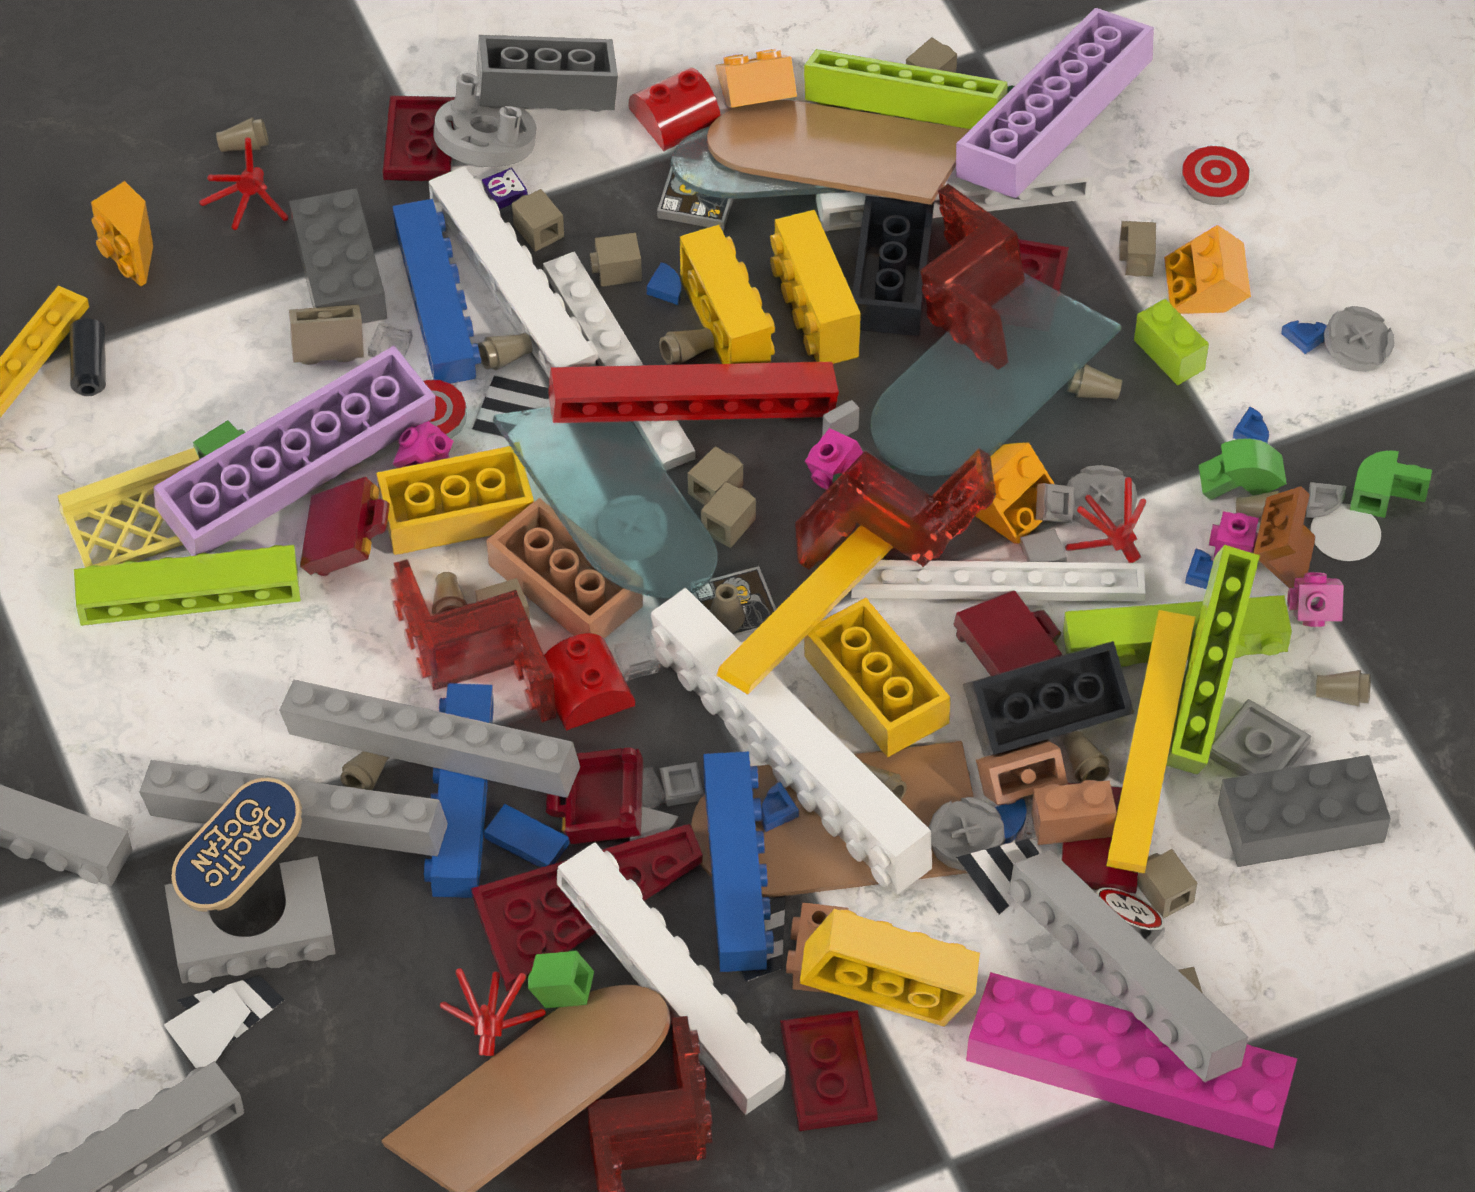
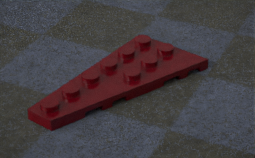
M691 824L602 849L603 852L608 851L613 855L619 865V872L626 880L631 879L637 884L642 893L643 901L703 862V854ZM565 861L471 888L472 898L506 992L511 989L520 973H524L526 979L529 977L537 954L568 952L597 933L557 885L558 866Z

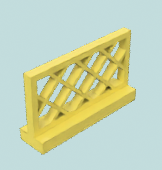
M195 448L57 495L61 515L65 524L67 523L85 568L93 565L89 555L94 545L112 551L108 560L95 564L98 566L123 564L128 561L137 562L183 545L177 536L165 538L157 535L164 519L155 508L145 505L144 502L148 495L154 493L153 487L200 460ZM123 504L133 508L127 523L110 517L114 507ZM140 511L157 517L150 532L133 525ZM91 517L99 520V523L93 535L78 530L75 521ZM106 523L123 530L116 544L99 538ZM129 532L146 538L142 548L133 551L122 547ZM83 540L88 541V544H87L86 547H85V545H84Z

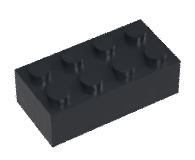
M865 196L852 291L854 300L861 313L860 330L920 335L933 230L934 202L930 205L895 198Z
M1114 641L963 684L983 756L995 755L1135 714Z

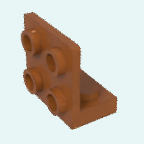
M1301 486L1266 497L1254 554L1260 555L1259 561L1288 588H1294L1295 578H1304L1305 573H1308L1315 543V535L1303 524L1310 494Z

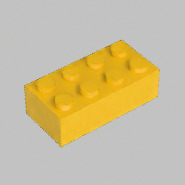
M815 210L775 219V234L770 236L774 257L770 258L771 269L775 277L781 278V290L785 302H791L793 306L792 315L796 328L803 329L805 334L804 345L808 355H814L816 362H832L833 364L859 357L861 313Z
M720 225L680 236L681 283L703 327L710 329L714 338L713 347L721 363H771V355L775 354L771 334L775 333L774 322L770 313L763 312L759 291L756 287L751 288L745 264L737 261L735 246L731 237H725Z
M518 444L376 473L378 488H380L379 499H383L390 504L387 530L394 555L491 536L534 502Z
M867 598L822 620L804 637V657L887 757L950 724V696Z
M833 909L805 942L800 984L945 1027L976 994L980 953L966 949L965 946L958 943H946L930 938L922 932H910L894 927L886 921H874L860 917L850 910Z

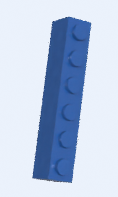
M433 199L392 206L395 231L433 380H442L452 384L476 379L475 365L481 364L478 344H471L470 337H474L471 317H464L463 311L467 310L463 289L457 290L456 284H460L457 264H450L449 258H453L451 241L449 237L443 238L442 232H446L443 211L436 212Z
M448 683L446 698H440L439 712L493 724V685ZM433 767V784L439 785L438 793H431L430 799H438L440 801L448 825L438 857L432 856V859H425L424 881L431 882L433 897L472 898L471 888L480 886L488 780Z
M749 751L703 754V776L720 972L766 969L767 954H774L773 932L765 931L764 920H771L770 899L769 897H762L761 887L768 886L767 866L766 864H759L758 854L765 853L763 831H756L755 821L762 820L760 798H753L752 789L759 788L757 766H750Z

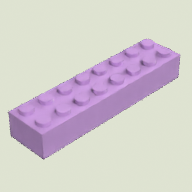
M1098 8L1091 11L956 143V177L1003 195L1017 198L1152 61L1154 27Z
M393 345L153 487L155 508L192 556L209 553L395 442L407 428L415 427L433 419L435 416V395Z

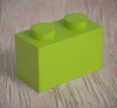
M1166 299L1137 314L1134 341L1177 386L1205 370L1209 343Z

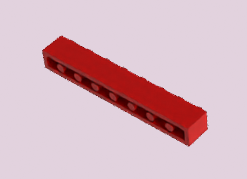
M832 362L551 367L548 389L553 423L823 417L824 414L836 408L839 393Z

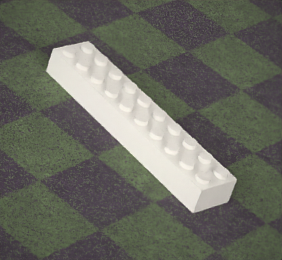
M684 588L651 612L653 625L651 633L655 639L656 649L654 653L658 661L666 668L670 666L677 673L681 684L688 691L694 690L701 697V701L709 713L712 715L717 713L725 721L726 728L734 738L739 739L741 737L748 744L751 754L758 762L763 763L765 761L773 768V774L778 782L781 781L785 788L789 785L797 793V798L801 805L808 812L814 810L822 818V824L833 837L839 835L846 843L851 856L858 862L863 860L871 868L872 875L881 886L886 887L888 885L898 895L932 869L931 830L771 672L748 695L716 676L719 666L742 643L692 593Z

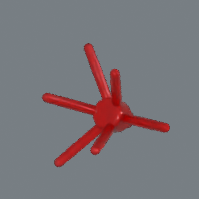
M247 137L245 138L246 169L241 175L210 174L207 177L208 181L236 182V184L214 193L199 202L201 206H205L239 190L243 196L231 225L232 230L238 229L249 198L256 194V192L283 221L289 219L288 215L265 191L267 186L263 183L264 172L259 167H253L252 142Z
M1126 477L1124 523L1116 526L1093 497L1086 495V502L1101 520L1082 506L1077 508V512L1105 533L1108 538L1067 544L1065 546L1067 551L1113 545L1115 551L1122 550L1128 563H1133L1141 558L1134 544L1137 537L1133 529L1146 505V499H1140L1132 514V479Z
M458 968L455 971L473 1016L443 1001L440 1003L441 1009L474 1026V1035H480L478 1055L494 1056L495 1037L502 1036V1029L531 1021L546 1014L544 1009H539L503 1020L526 979L524 973L518 975L497 1014H495L500 979V974L497 971L492 974L488 1006L483 1004L480 1008L463 970Z

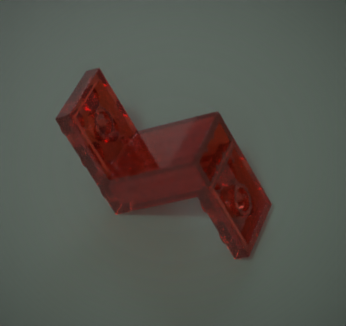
M948 183L938 190L941 205L939 210L945 227L944 236L952 247L920 270L923 282L922 292L926 298L928 308L926 314L934 326H941L951 334L958 344H964L970 348L980 361H987L999 370L1009 361L1001 315L992 309L991 306L1025 282L1018 235Z
M978 448L931 496L876 457L864 451L795 522L798 563L810 570L818 561L825 560L842 536L847 537L853 531L857 522L922 567H925L933 558H938L944 552L947 544L957 534H962L968 528L971 520L980 510H986L994 501L996 490L990 455Z
M408 559L393 563L395 578L390 579L391 589L395 600L392 601L398 621L404 620L407 628L404 629V634L409 649H416L419 656L416 658L419 674L422 679L428 677L433 691L447 687L448 683L457 684L513 666L517 680H524L527 689H524V693L530 710L536 709L542 722L556 718L553 675L516 590L431 616Z
M688 1016L672 1018V1056L678 1089L596 1100L587 1106L589 1139L597 1192H625L621 1179L623 1170L706 1159V1144L712 1143V1113L710 1102L706 1100L705 1096L706 1079L704 1067L700 1065L699 1061L700 1044L697 1030H690Z

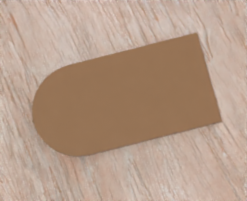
M774 100L738 106L725 112L711 124L707 134V144L710 153L718 162L739 172L932 205L956 167V143L971 129L799 101Z
M962 741L908 747L890 757H887L883 751L854 754L867 765L899 774L907 786L902 802L927 827H929L933 814L943 804L952 801V803L961 801V798L966 797L974 798ZM770 765L757 766L759 788L752 789L753 798H760L761 807L769 789L778 783L773 774V768ZM790 785L785 789L799 809V817L767 832L764 831L761 821H755L756 831H763L765 853L758 854L759 864H766L768 886L761 887L762 897H781L879 884L872 875L871 868L863 860L858 862L851 856L846 843L839 835L836 837L830 835L822 824V818L814 810L808 812L801 805L797 798V793ZM704 793V797H701L696 805L691 826L703 854L701 866L712 877ZM931 849L932 869L919 879L966 874L967 872L966 870L948 867L937 859Z
M618 985L592 991L589 993L587 1005L559 1007L381 1141L387 1149L450 1192H476L645 1063L657 1051L668 1033L670 1026L669 1009L664 999L656 991L642 986Z

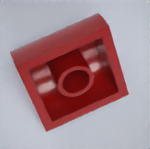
M692 67L640 90L629 97L628 105L630 111L663 151L708 131L711 124L721 116L716 97L703 75Z
M584 633L566 638L551 647L539 662L538 674L566 731L635 706V699L605 639L600 635Z

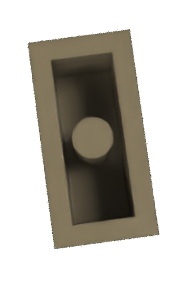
M359 304L289 310L293 363L300 362L305 365H313L322 360L350 362L356 358L364 357L362 318Z

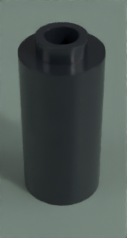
M92 318L78 319L70 325V386L73 391L82 396H94L102 392L106 387L105 326L102 322Z

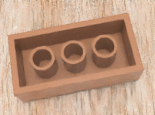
M541 498L534 501L487 539L489 566L507 581L517 578L524 595L573 636L593 633L605 639L643 607L642 581Z

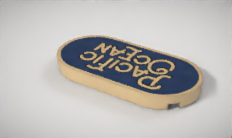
M258 778L245 783L234 792L184 846L174 861L171 876L175 892L186 905L202 912L215 909L219 911L232 906L289 846L299 833L302 824L301 802L292 788L283 781L274 778Z

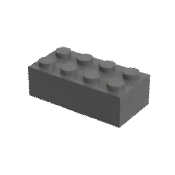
M479 35L476 72L479 80L480 106L491 108L513 106L529 110L555 108L561 111L569 109H587L595 112L615 110L618 73L613 39Z
M357 188L289 201L293 231L312 307L359 304L362 324L387 319L385 292Z
M1370 755L1222 779L1218 800L1237 867L1384 843L1391 820Z

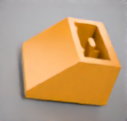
M769 49L756 52V58L749 59L748 56H743V54L723 57L724 63L715 65L724 100L728 107L732 108L797 97L791 56L782 55L781 50Z
M124 181L91 202L94 216L91 221L97 231L98 240H96V245L101 254L106 258L111 257L117 263L120 272L126 278L131 277L141 287L147 282L153 251V240L146 202Z
M1219 225L1214 226L1164 257L1169 302L1180 314L1224 313L1251 297L1244 242Z
M1029 442L1003 444L957 488L977 518L1014 544H1019L1021 537L1030 534L1042 522V520H1036L1038 484H1054Z

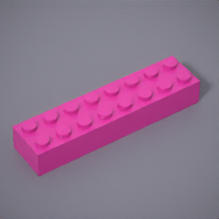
M990 972L968 1038L966 1061L1273 1149L1297 1058L1246 1045L1241 1067L1204 1082L1167 1045L1163 1044L1141 1020H1138L1132 1012Z

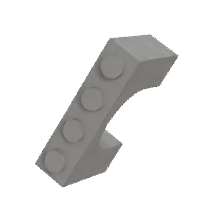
M318 856L279 863L286 897L284 913L271 929L251 937H238L223 932L213 923L209 910H207L208 912H202L190 908L177 895L173 884L164 885L181 982L202 983L213 977L229 974L239 976L246 974L250 970L266 967L280 968L288 963L302 960L317 961L328 955L336 954Z

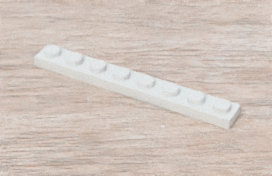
M575 251L543 263L544 273L555 292L561 296L570 317L574 316L577 319L585 340H591L595 345L599 356L598 364L600 366L643 365ZM677 420L633 421L663 472L695 459V449Z
M880 560L851 590V598L990 600L1015 590L1022 600L1144 602L1146 594L1144 563Z

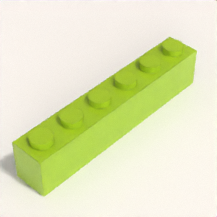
M816 49L804 65L805 100L817 102L824 106L836 105L855 111L864 110L886 116H898L916 121L932 122L972 129L1005 97L1008 88V82L820 49Z
M274 545L269 548L251 550L237 549L233 552L201 553L196 556L165 557L160 560L128 561L123 564L92 565L86 568L74 569L76 608L81 626L301 601L294 545Z
M1224 545L1214 557L1183 678L1167 766L1198 775L1208 763L1260 555Z
M1285 595L1249 598L1234 658L1256 654L1271 656L1288 652L1292 629ZM1203 601L1066 611L1062 632L1066 654L1114 641L1121 667L1148 663L1158 611L1163 610L1195 616L1188 660Z

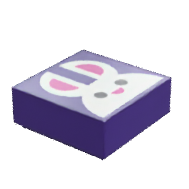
M512 167L482 179L485 193L490 200L493 199L496 202L499 210L512 205L513 202L522 196L528 195L526 187Z

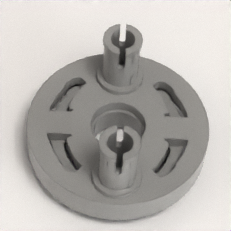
M462 73V76L458 75L455 99L444 104L435 116L433 135L438 147L448 156L476 167L508 166L527 158L535 146L537 127L533 117L522 107L505 106L502 108L480 106L479 96H476L479 82L478 77L470 73ZM448 121H453V127L455 130L452 129V124Z

